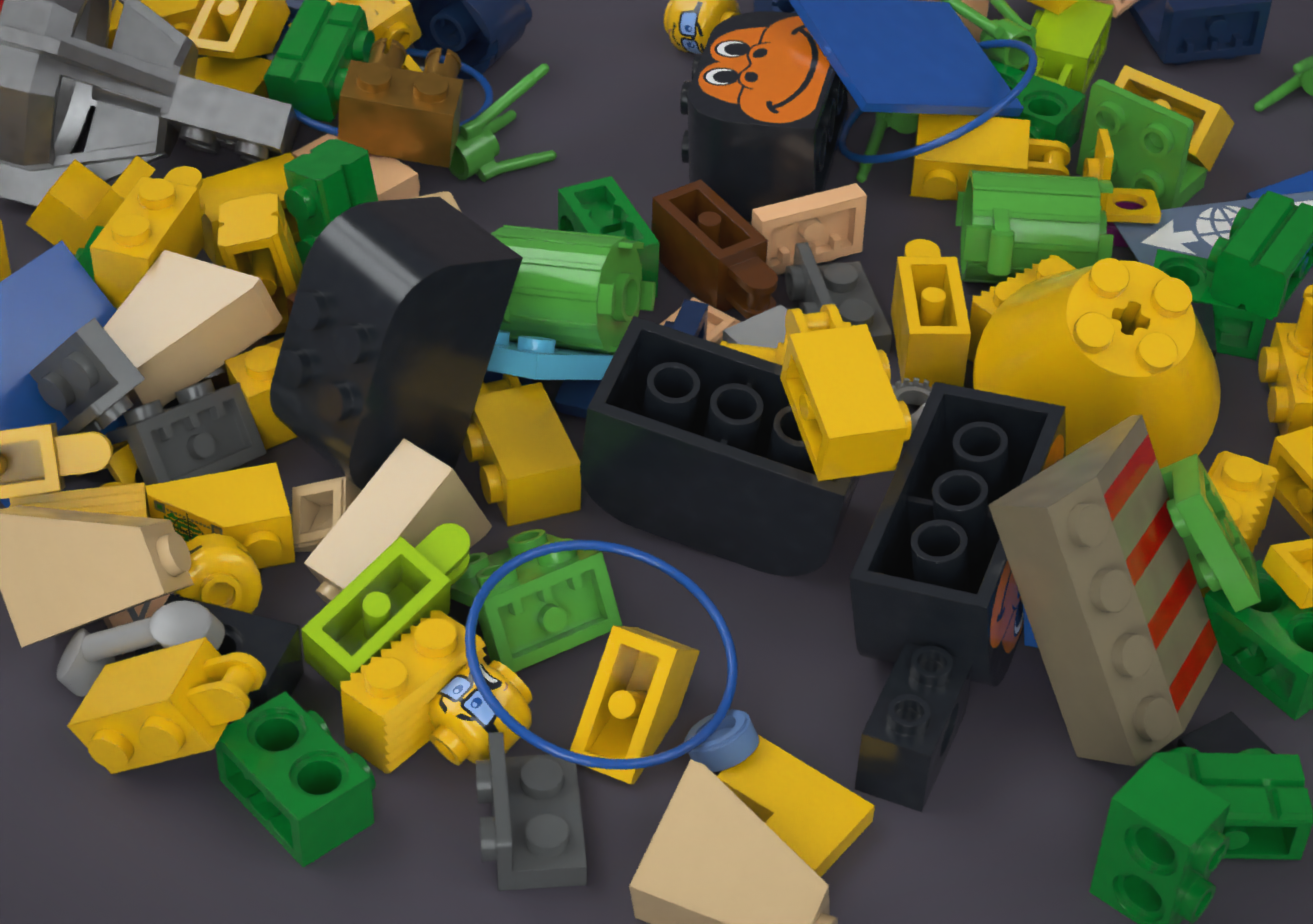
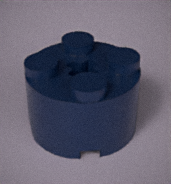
M408 0L411 3L422 33L421 37L412 43L414 47L426 51L442 48V55L445 56L447 49L452 50L458 55L461 62L471 66L481 74L520 40L525 32L526 25L532 19V9L525 0ZM462 70L457 75L461 79H473L472 76Z

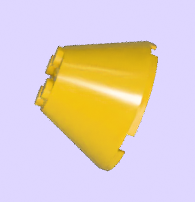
M1114 258L1101 259L1093 266L1048 275L1023 286L1010 295L998 307L987 323L978 343L973 365V387L976 390L1065 406L1066 456L1131 415H1142L1160 469L1196 453L1198 456L1207 445L1218 419L1221 391L1219 373L1214 356L1191 305L1192 293L1190 288L1184 281L1170 277L1163 271L1148 264L1136 261H1119Z

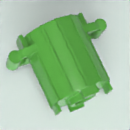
M969 170L965 192H958L955 226H961V280L963 282L998 284V282L1007 281V277L1015 278V273H1023L1024 268L1032 269V264H1039L1041 259H1048L1049 255L1059 256L1076 269L1093 266L1101 259L1111 258L1114 235L1106 234V211H1102V206H1100V193H1113L1114 187L1111 180H1099L1094 177Z
M504 225L491 233V235L523 257L500 330L510 332L509 342L518 343V336H535L555 339V348L614 355L633 316L638 317L640 310H654L656 282L642 281V263L637 249H644L643 242L632 241L624 236Z

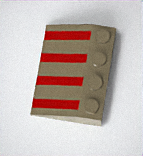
M1131 415L988 505L1076 756L1135 767L1185 731L1223 662L1184 540L1177 532L1168 512L1167 501L1170 498L1142 415Z

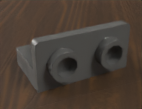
M808 242L796 243L794 263L785 269V285L789 300H797L803 314L820 312L822 305L835 304L844 322H851V326L867 324L876 349H882L885 353H890L892 333L861 262H834L828 265L817 266Z
M95 317L78 329L29 372L38 383V390L46 403L52 408L61 411L69 421L68 424L58 431V436L89 431L100 432L134 405L126 394L145 380Z
M208 379L175 392L179 404L163 409L159 399L123 413L127 425L106 433L112 445L128 441L145 486L225 472L267 454L239 382L215 390L212 380Z
M503 732L488 733L489 759L475 760L478 804L492 803V816L479 817L482 862L496 861L498 891L587 885V861L576 764L550 754L505 757Z

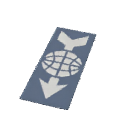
M1313 191L1283 195L1294 199L1296 206H1299L1301 203L1313 206ZM1260 198L1160 210L1161 220L1157 224L1113 223L1138 262L1154 266L1157 249L1208 259L1219 237L1229 239L1233 221L1240 208L1252 209Z

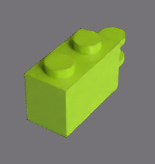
M1078 0L1059 15L1046 9H1037L1031 23L1037 30L1035 35L1037 67L1034 75L1085 94L1107 48L1114 5L1093 0ZM1029 62L1023 67L1022 71L1026 72Z
M442 524L436 527L415 548L401 536L396 539L301 629L304 660L341 693L340 681H351V673H361V665H368L371 662V657H381V649H391V641H401V634L411 633L410 626H418L420 618H430V611L440 610L448 615L450 613L451 586L465 574L469 567L470 537L467 531L457 524Z

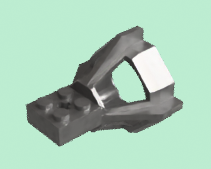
M4 0L0 14V198L37 207L74 159L107 183L118 178L136 155L148 164L160 158H170L179 137L186 140V146L206 153L218 154L220 146L233 149L235 153L241 155L240 160L248 164L292 152L299 126V121L292 105L195 79L199 51L195 43L140 0H118L123 4V9L112 49H108L112 0ZM93 107L95 112L84 152L74 153L87 128Z

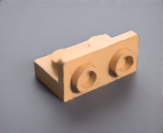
M857 183L752 209L751 225L768 240L766 264L777 275L785 273L786 267L794 263L796 243L808 242L816 263L830 262L840 257L862 252L867 203L866 193Z

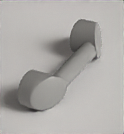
M187 600L174 601L163 605L151 617L92 634L85 628H81L75 632L61 656L56 672L57 680L76 696H86L104 666L115 662V656L157 644L167 648L206 637L218 650L224 639L225 628L223 623L207 608L197 602Z

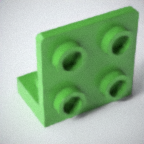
M1099 79L1092 84L1077 163V174L1083 176L1085 159L1094 158L1098 129H1108L1113 146L1114 160L1111 173L1113 187L1151 189L1155 192L1160 210L1182 207L1204 187L1208 169L1187 160L1194 128V122L1190 118L1103 79Z
M1197 453L1161 468L1160 471L1170 498L1167 501L1168 512L1177 532L1184 540L1199 588L1203 589L1208 586L1212 592L1222 589L1235 612L1261 602L1256 560Z
M534 529L512 536L507 541L508 548L487 555L484 552L469 554V567L465 574L451 586L450 599L471 607L482 585L504 563L530 549L573 539H563L548 534L543 529ZM595 550L551 553L520 565L501 579L491 590L484 601L478 617L490 661L501 662L514 673L611 632L613 625L623 626L602 551Z

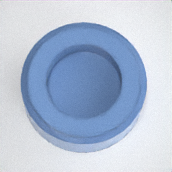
M729 709L718 728L702 744L688 752L691 760L704 764L712 772L726 770L741 763L756 750L759 744V736L750 716L746 712ZM715 713L697 722L689 730L684 742L696 735Z

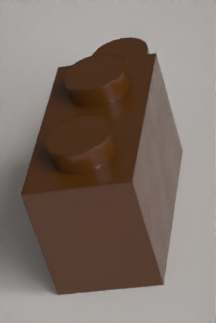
M700 179L652 197L651 231L659 241V261L700 301L722 312L735 308L747 319L776 307V301L771 294L777 289L778 276L766 264L768 240Z

